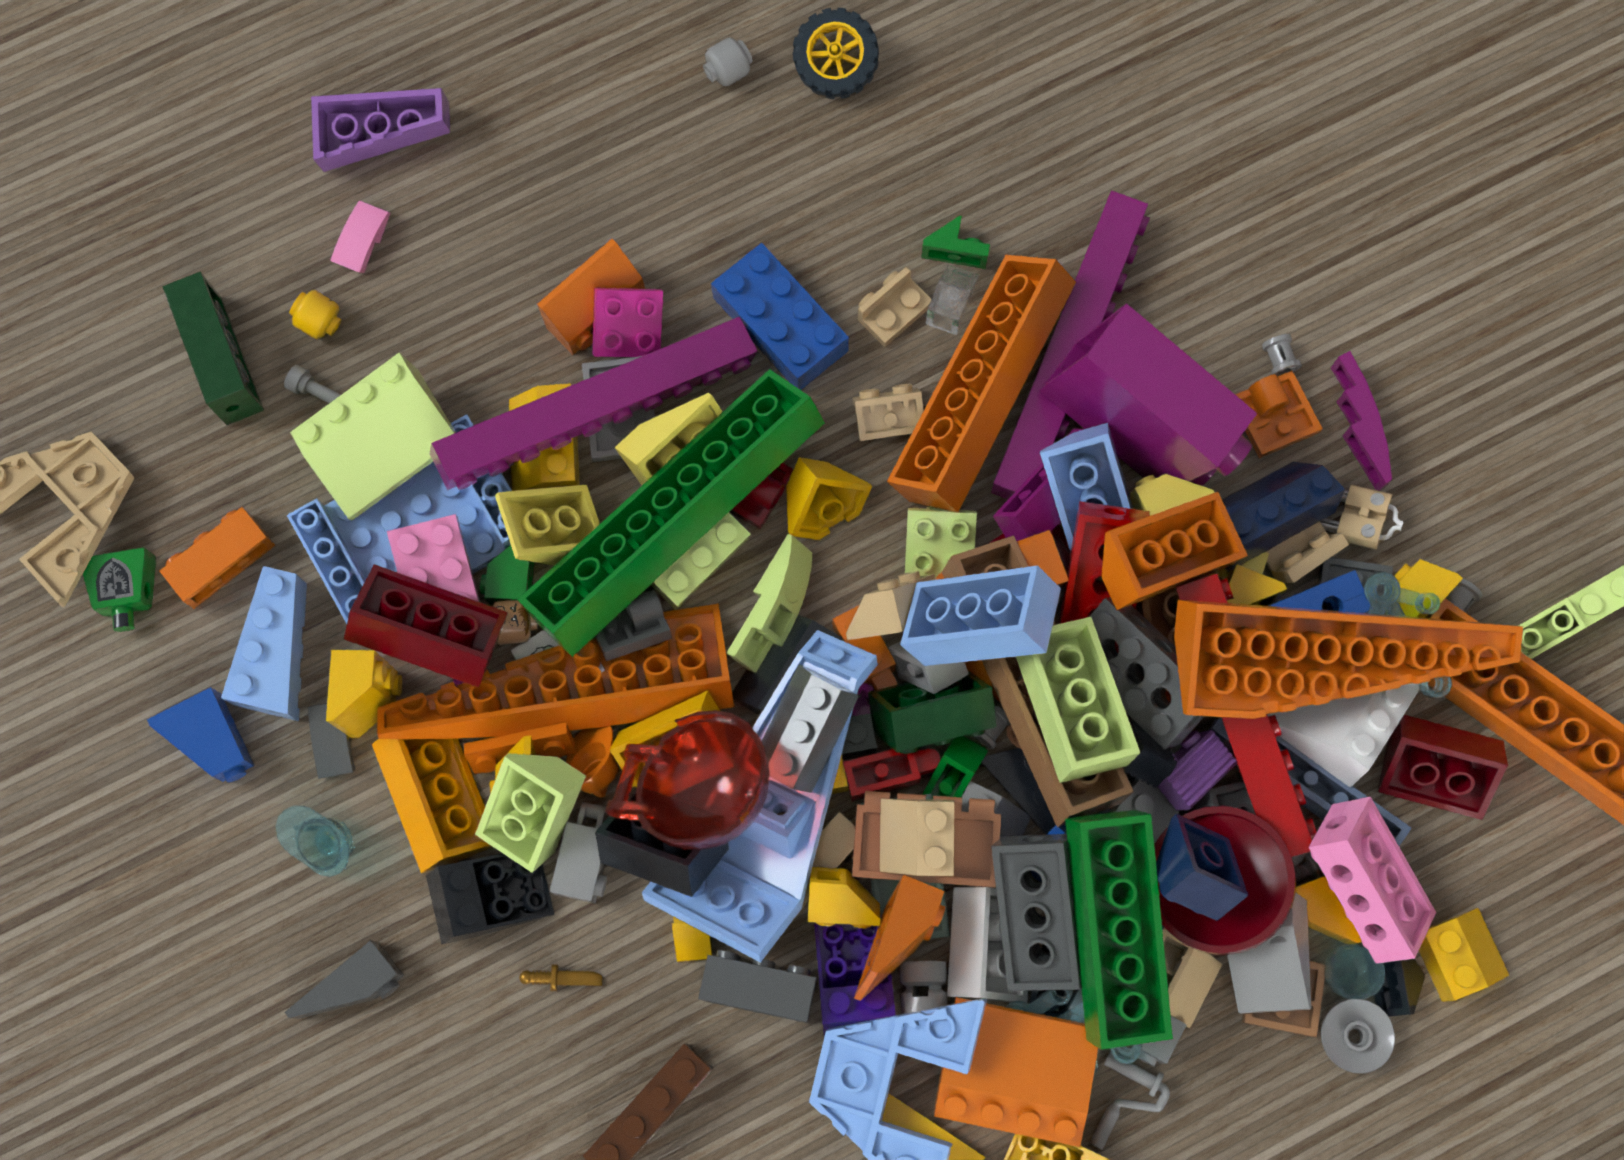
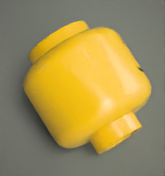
M311 290L307 294L301 292L289 311V314L292 315L293 326L314 339H321L326 333L332 336L342 319L337 317L339 305L316 290Z

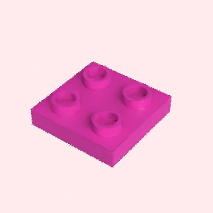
M595 288L592 354L595 357H638L661 349L663 291L661 289Z

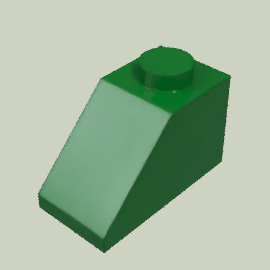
M511 545L508 546L487 564V574H482L480 580L481 595H484V598L490 605H493L498 600H517L533 586L535 562L515 559Z
M964 736L954 738L922 795L931 794L932 799L933 796L962 797L988 750Z

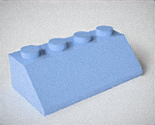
M1108 423L1074 432L1040 451L1070 552L1079 501L1133 509Z

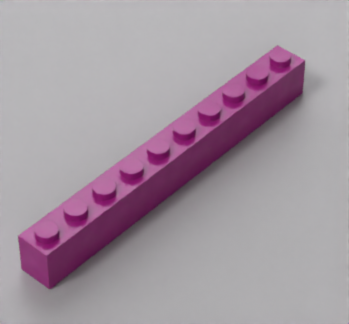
M1111 190L1076 276V284L1066 301L991 490L992 494L1009 499L1043 462L1040 451L1054 444L1056 437L1063 439L1070 421L1064 419L1066 413L1039 390L1075 343L1112 315L1116 303L1111 302L1114 291L1121 293L1127 278V274L1122 273L1125 263L1132 265L1139 247L1133 244L1136 235H1144L1150 217L1144 216L1148 203Z
M739 316L432 442L429 454L447 490L454 487L462 490L477 482L476 478L489 473L490 476H496L503 473L509 468L511 463L519 460L522 463L532 461L540 456V451L550 447L553 450L563 448L571 443V438L581 434L584 437L591 436L599 432L603 428L602 425L614 421L615 424L622 423L631 418L633 412L642 408L645 411H650L659 407L663 403L662 400L671 396H674L675 399L684 397L693 391L692 387L702 383L704 386H710L721 380L723 374L731 371L734 374L741 373L751 367V362L758 351Z

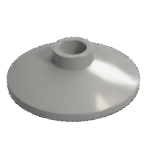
M1349 999L1336 1004L1328 1011L1321 1027V1041L1325 1053L1339 1068L1351 1073H1369L1382 1067L1390 1058L1394 1049L1395 1033L1389 1017L1379 1006L1363 999ZM1352 1029L1357 1030L1360 1034V1040L1357 1043H1353L1349 1039V1032Z

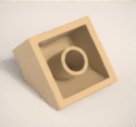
M912 571L898 575V578L877 583L878 590L864 595L846 632L847 640L904 632L916 583L936 580L935 575L920 576L919 571Z
M881 798L880 872L916 876H954V800Z

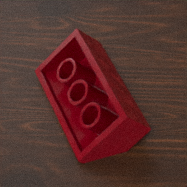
M374 564L350 610L343 639L479 688L508 612Z

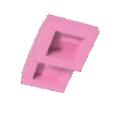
M359 200L341 232L330 261L356 272L365 273L374 244L381 242L390 212Z

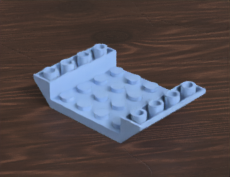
M467 414L451 423L456 433L474 426ZM432 462L352 521L347 518L335 500L323 505L317 498L289 513L287 517L347 624L350 610L373 565L375 564L397 572L387 531L456 514L459 519L473 574L485 568L489 562L510 546L508 534L495 497L498 492L512 491L502 473L496 476H490L489 473L476 478L477 482L462 490H458L457 487L447 490L434 462Z

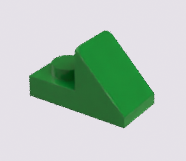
M961 215L923 240L921 255L923 259L986 269L990 244L983 243V241L977 238L958 239Z

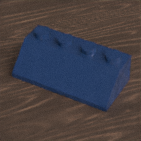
M1291 462L1223 499L1222 501L1248 555L1225 569L1228 572L1233 570L1237 564L1242 565L1334 514L1345 488L1323 465Z

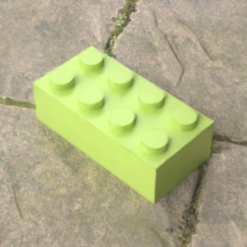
M1091 617L1053 625L1047 653L1016 656L1059 783L1126 767L1140 754Z

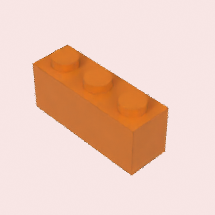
M241 507L238 510L227 513L221 519V523L211 531L203 532L193 541V545L183 553L180 552L171 556L167 560L166 566L159 570V572L182 601L195 609L276 545L253 516Z

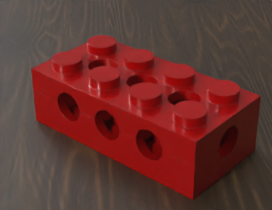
M1079 501L1067 571L1068 582L1065 583L1059 624L1090 617L1093 613L1091 611L1096 609L1105 598L1110 597L1104 582L1096 580V578L1102 576L1104 548L1101 546L1105 541V533L1150 516L1149 511ZM1137 603L1132 604L1135 609ZM1115 641V649H1116V651H1117V653H1118V652H1119V646H1118L1117 642Z

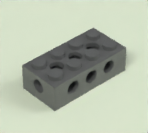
M1111 597L1105 598L1090 617L1093 620L1126 713L1164 750L1180 745L1204 716L1183 714L1175 645L1132 605L1116 610ZM1115 641L1117 642V644H1118V646H1119V652H1118V653H1117V651H1116V649H1115ZM1140 666L1144 668L1145 677L1141 675ZM1166 690H1168L1171 695V703L1168 701L1166 697Z
M1067 834L1001 837L991 848L1008 991L1080 990L1081 978ZM1031 870L1037 872L1041 876L1042 881L1036 880L1032 876ZM1035 907L1041 908L1045 912L1046 917L1039 915ZM1039 943L1046 945L1050 953L1044 951Z

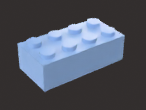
M1039 566L917 582L900 645L924 666L1047 653L1061 588Z

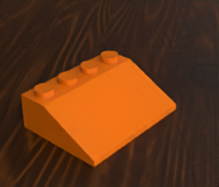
M956 997L955 1004L972 1000ZM986 1003L970 1072L964 1074L945 1067L941 1068L935 1099L934 1117L1080 1147L1088 1114L1098 1047L1086 1040L1085 1023Z

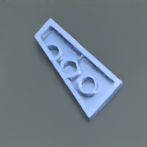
M263 566L221 696L223 700L234 706L299 721L298 695L301 692L300 661L303 658L302 627L305 624L307 583L297 574Z

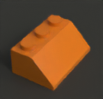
M610 239L537 303L546 328L572 355L579 350L587 349L593 343L595 288L645 289L643 278L613 239Z

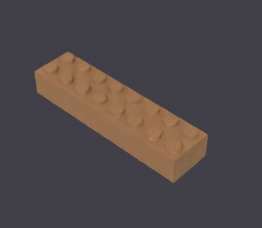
M1011 536L951 556L942 574L945 579L1028 567V564L1015 537ZM1016 656L982 660L1057 828L1066 825L1065 818L1089 816L1121 804L1134 792L1123 767L1059 783Z

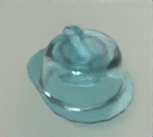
M294 805L285 809L278 816L275 826L277 838L281 846L290 855L322 876L331 877L337 875L347 866L349 854L353 852L355 846L352 843L350 829L344 822L337 818L324 817L306 806Z

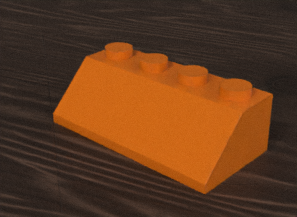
M1215 492L1106 532L1102 579L1116 610L1225 569L1248 555L1219 492Z

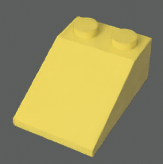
M706 393L639 424L614 448L640 484L643 485L722 413V410L713 396Z
M587 485L498 492L495 495L515 559L556 565L600 524Z

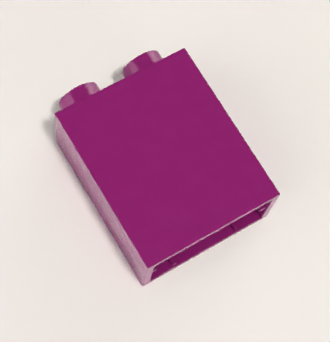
M1127 303L1080 338L1039 390L1084 429L1108 423L1117 456L1143 478L1149 475H1154L1157 478L1168 474L1203 486L1216 471L1223 476L1230 474L1244 460L1252 448V443L1244 438L1242 434L1257 413Z

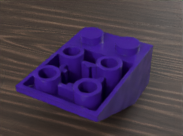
M814 922L824 1037L829 1028L895 1016L891 974L861 1001L854 998L878 926H871L869 928H856L851 924L820 926Z

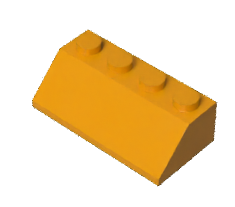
M458 738L378 739L372 744L421 873L432 871L437 866L457 863L493 847L475 835L485 806Z

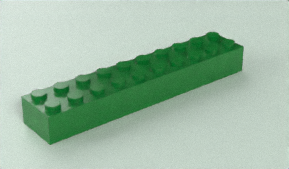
M769 369L517 599L535 622L573 657L825 424L811 397Z

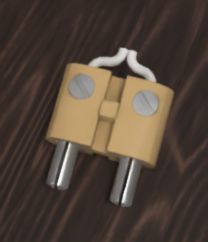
M1352 484L1349 491L1345 490L1341 501L1345 502V508L1340 522L1326 518L1320 521L1326 531L1336 534L1342 533L1348 543L1374 550L1378 549L1380 540L1389 539L1394 531H1401L1403 521L1398 519L1397 508L1391 505L1393 494ZM1390 509L1393 511V520L1397 525L1392 526L1386 535H1382Z

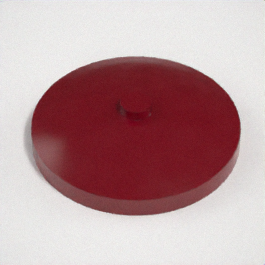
M1204 807L1183 815L1182 817L1229 838L1248 896L1216 921L1203 914H1197L1192 909L1176 902L1168 901L1159 890L1162 925L1183 944L1209 954H1238L1263 944L1284 924L1295 899V867L1283 839L1275 829L1260 817L1234 807ZM1168 827L1154 844L1156 862Z

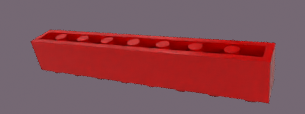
M1217 573L1176 587L1180 600L1228 603L1227 600L1234 598L1227 578L1219 580ZM1266 714L1265 717L1255 719L1221 717L1256 816L1275 829L1286 844L1291 857L1310 852L1309 845L1317 831L1312 818L1305 820L1300 806L1307 803L1300 783L1295 785L1291 783L1288 771L1294 770V766L1288 749L1282 751L1279 749L1276 737L1281 736L1282 732L1276 715L1268 716Z

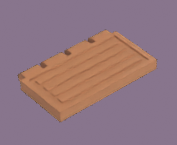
M865 791L864 805L857 804L852 877L900 881L902 876L906 874L880 872L881 798H891V793ZM897 794V799H926L927 797L926 795ZM933 796V799L954 800V876H906L926 883L996 888L991 846L1000 839L1001 814H994L995 800L970 798L969 812H962V797Z

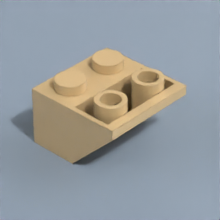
M1164 928L1162 931L1170 1014L1187 1024V1028H1190L1222 963L1209 953L1195 950L1183 944Z

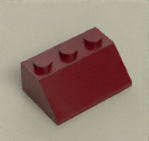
M1403 715L1388 739L1378 792L1483 820L1508 767L1504 741Z

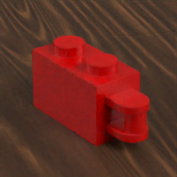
M891 749L843 762L851 802L865 799V791L892 792L919 785L921 775L933 773L940 762L939 753L934 749H925L903 754Z

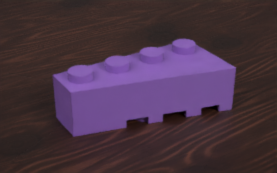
M441 88L311 97L313 160L323 172L450 133L449 101Z

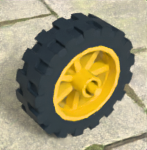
M826 8L822 10L823 13L811 15L808 18L809 21L806 24L803 23L798 29L799 34L794 38L793 61L802 82L812 92L819 96L820 94L825 95L829 99H835V97H841V99L850 97L849 94L861 92L864 89L863 86L867 83L869 84L874 77L873 74L879 64L877 38L870 24L863 20L858 13L854 11L852 13L847 12L845 8H837V10L832 11L831 8ZM837 31L836 41L830 43L824 36L827 33ZM843 32L848 33L855 39L844 46L841 45ZM818 39L825 44L827 51H813ZM859 45V60L844 54ZM829 57L819 71L814 64L813 58ZM844 61L855 65L846 74L843 73L841 65ZM832 64L837 65L839 76L825 75V73Z

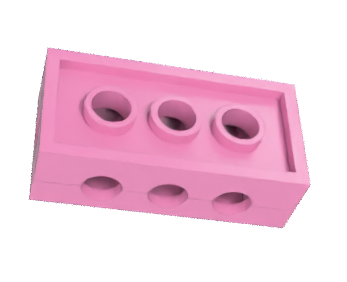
M1366 797L1332 804L1309 845L1312 858L1320 866L1328 880L1330 889L1335 892L1345 910L1347 918L1353 923L1361 937L1363 946L1368 949L1375 963L1414 959L1435 917L1436 911L1372 798Z

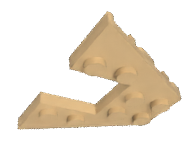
M92 432L78 435L70 441L62 440L49 444L51 448L33 454L26 451L6 457L0 462V514L42 481L74 514V516L19 559L62 607L66 606L134 480V476Z

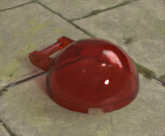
M717 710L699 711L676 719L675 722L678 726L662 736L658 746L627 744L623 754L626 757V761L613 800L608 801L605 812L619 819L639 820L642 824L641 827L645 831L669 846L689 850H703L724 845L740 836L750 827L763 808L770 780L768 755L761 739L751 725L732 713ZM643 762L645 765L638 779L636 802H628L639 764Z

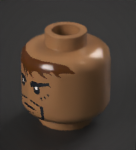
M498 600L494 602L492 607L508 612L497 643L500 645L526 643L530 639L531 631L537 630L535 620L518 600Z

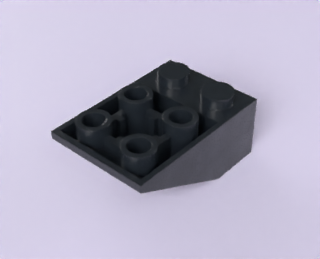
M501 853L437 866L426 875L441 944L478 937L555 915L543 864L532 873Z

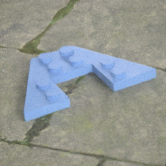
M982 998L829 1028L825 1033L809 1103L821 1114L826 1115L832 1121V1125L843 1136L846 1134L863 1151L862 1154L868 1160H949L952 1143L884 1122L882 1118L898 1053L964 1074L970 1072L987 999Z

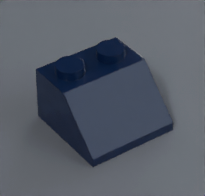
M1175 814L1170 820L1156 862L1159 890L1168 901L1176 902L1192 909L1197 914H1203L1218 921L1248 896L1230 840L1185 817Z

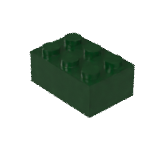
M967 670L969 675L935 694L909 682L868 692L874 732L897 753L903 754L916 752L919 750V747L929 744H948L952 741V738L964 735L969 737L982 735L985 733V730L997 727L992 687Z

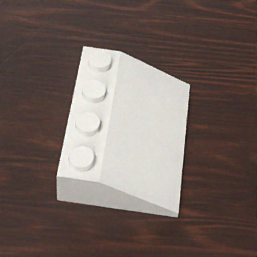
M1423 683L1401 685L1400 688L1349 699L1331 700L1326 704L1298 707L1296 708L1297 710L1275 712L1267 715H1276L1282 732L1280 736L1282 739L1351 788L1370 770Z

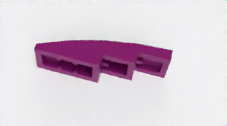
M1348 351L1339 356L1331 366L1332 372L1344 389V392L1336 402L1350 423V427L1342 437L1375 490L1382 491L1392 481L1388 444L1380 413L1368 383L1351 351Z

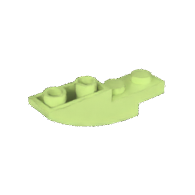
M787 534L753 592L760 598L726 653L747 670L755 673L773 644L783 646L805 598L812 567V552L794 536Z
M1624 565L1518 625L1523 626L1521 652L1532 659L1623 607Z

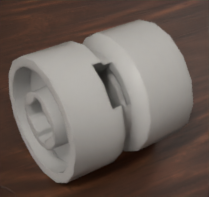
M908 961L900 965V983L906 986V990L900 994L901 1014L947 1006V993L941 989V986L947 982L946 962ZM918 987H929L928 996H919Z

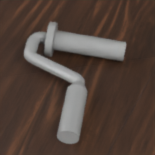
M1109 1052L1104 1062L1105 1066L1150 1089L1148 1095L1154 1097L1157 1090L1161 1094L1156 1104L1126 1099L1114 1100L1106 1108L1089 1142L1102 1150L1120 1115V1107L1160 1112L1165 1108L1170 1096L1168 1086L1161 1082L1164 1077L1163 1073L1159 1072L1155 1076L1112 1052Z

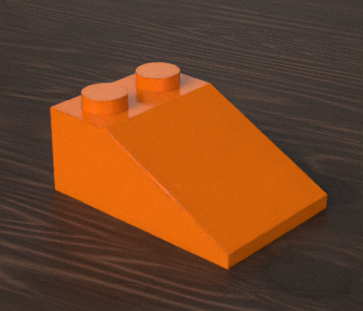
M902 876L885 905L880 926H878L854 996L855 999L861 1001L910 957L923 940H930L935 926H939L946 907L940 905L944 894L943 890L909 876Z

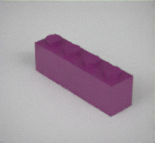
M1073 429L1068 435L1084 429ZM1043 462L993 515L1006 538L1014 536L1016 541L1048 530L1051 532L1057 525L1061 524Z

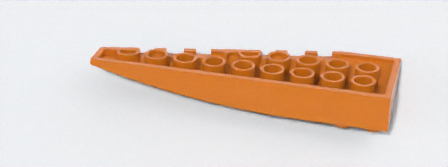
M1178 600L1174 639L1183 714L1255 719L1265 717L1266 714L1297 710L1296 708L1326 704L1331 700L1349 699L1400 688L1401 685L1419 684L1434 678L1461 675L1462 672L1480 671L1520 662L1523 626Z
M719 603L663 612L670 628L672 639L609 661L605 660L596 638H593L573 657L558 645L506 663V669L491 674L486 670L479 688L467 683L455 686L453 681L440 686L441 689L436 693L427 696L423 693H418L380 706L377 711L378 738L456 739L499 737L564 722L567 723L570 731L628 724L645 720L705 691H709L719 709L734 707ZM600 663L605 669V671H603L602 673L599 669Z

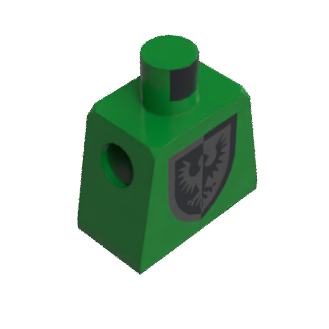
M144 547L92 556L83 573L91 607L102 616H112L114 631L125 632L135 629L134 612L149 610L152 607L156 556Z

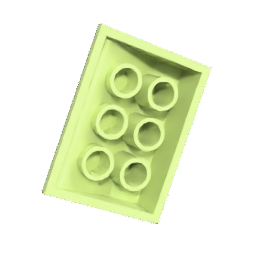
M398 353L290 433L306 461L347 518L352 521L433 462L429 454L431 443L456 432L419 370L403 355Z

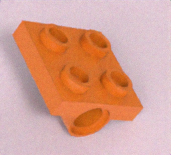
M1293 371L1280 376L1273 374L1264 377L1251 385L1249 389L1235 394L1257 413L1245 432L1259 459L1314 436L1323 429Z

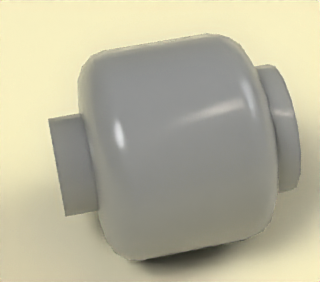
M728 37L706 50V63L703 65V69L711 82L717 81L722 86H730L749 74L750 64L753 60L743 41H736Z

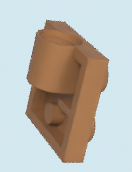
M1309 961L1311 1010L1246 1013L1242 1016V1023L1317 1037L1327 964Z

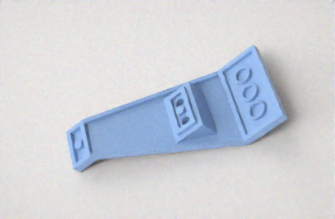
M819 630L814 633L796 655L736 754V767L726 771L703 809L705 812L725 818L729 850L692 897L650 882L642 891L643 899L647 903L760 963L802 909L853 709L812 793L789 788L765 774L752 759L799 664L857 694L859 687L878 665L877 655ZM750 798H756L753 801H748ZM780 812H785L783 815H777Z

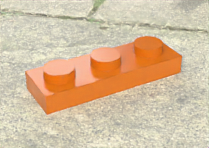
M564 722L464 743V756L474 774L490 773L495 770V765L524 736L531 735L536 755L560 758L576 753V746L567 723Z

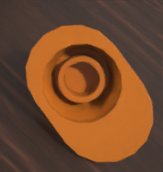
M611 726L582 729L574 738L576 753L567 755L566 763L586 775L581 791L589 794L593 793L601 798L606 795L608 785L614 780L619 769L617 761L610 752L613 742V730Z

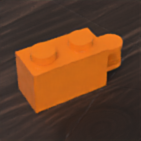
M859 605L833 618L832 628L835 634L842 637V641L877 655L878 665L864 683L872 684L875 690L898 685L892 674L895 672L896 662L881 635L847 640L846 632Z

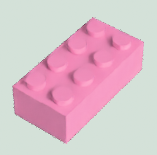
M456 514L387 531L397 573L480 602L459 519Z

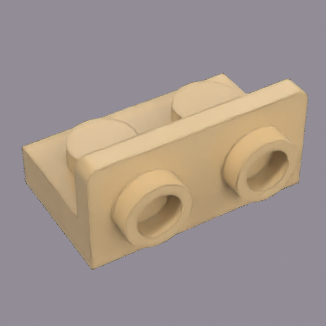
M905 267L899 273L897 271L892 272L884 280L883 287L875 294L873 292L868 293L858 305V321L886 347L931 308L933 300L911 279V271Z
M912 384L892 386V392L879 393L877 388L859 391L860 396L852 398L859 440L865 441L912 434L924 411L921 391L918 388H913Z
M1318 522L1267 550L1266 552L1269 553L1266 565L1276 580L1283 583H1294L1347 547L1349 543L1342 533L1328 534L1322 524Z

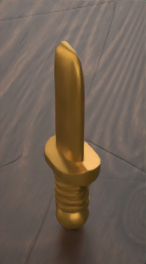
M551 964V972L549 970L547 972L545 970L543 972L542 970L540 972L538 970L536 972L535 970L533 972L524 970L519 975V980L522 984L532 983L534 985L536 983L538 985L539 983L541 985L543 983L545 985L547 983V985L550 984V991H557V985L602 986L603 981L602 976L593 971H558V964Z

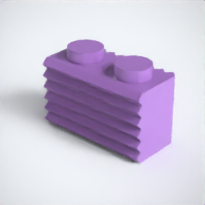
M1194 730L1190 732L1180 744L1182 747L1172 754L1175 756L1174 760L1177 761L1176 767L1170 776L1162 781L1158 788L1176 811L1191 809L1237 764L1233 754L1229 753L1228 749L1224 747V743L1220 741V738L1212 730L1202 732Z

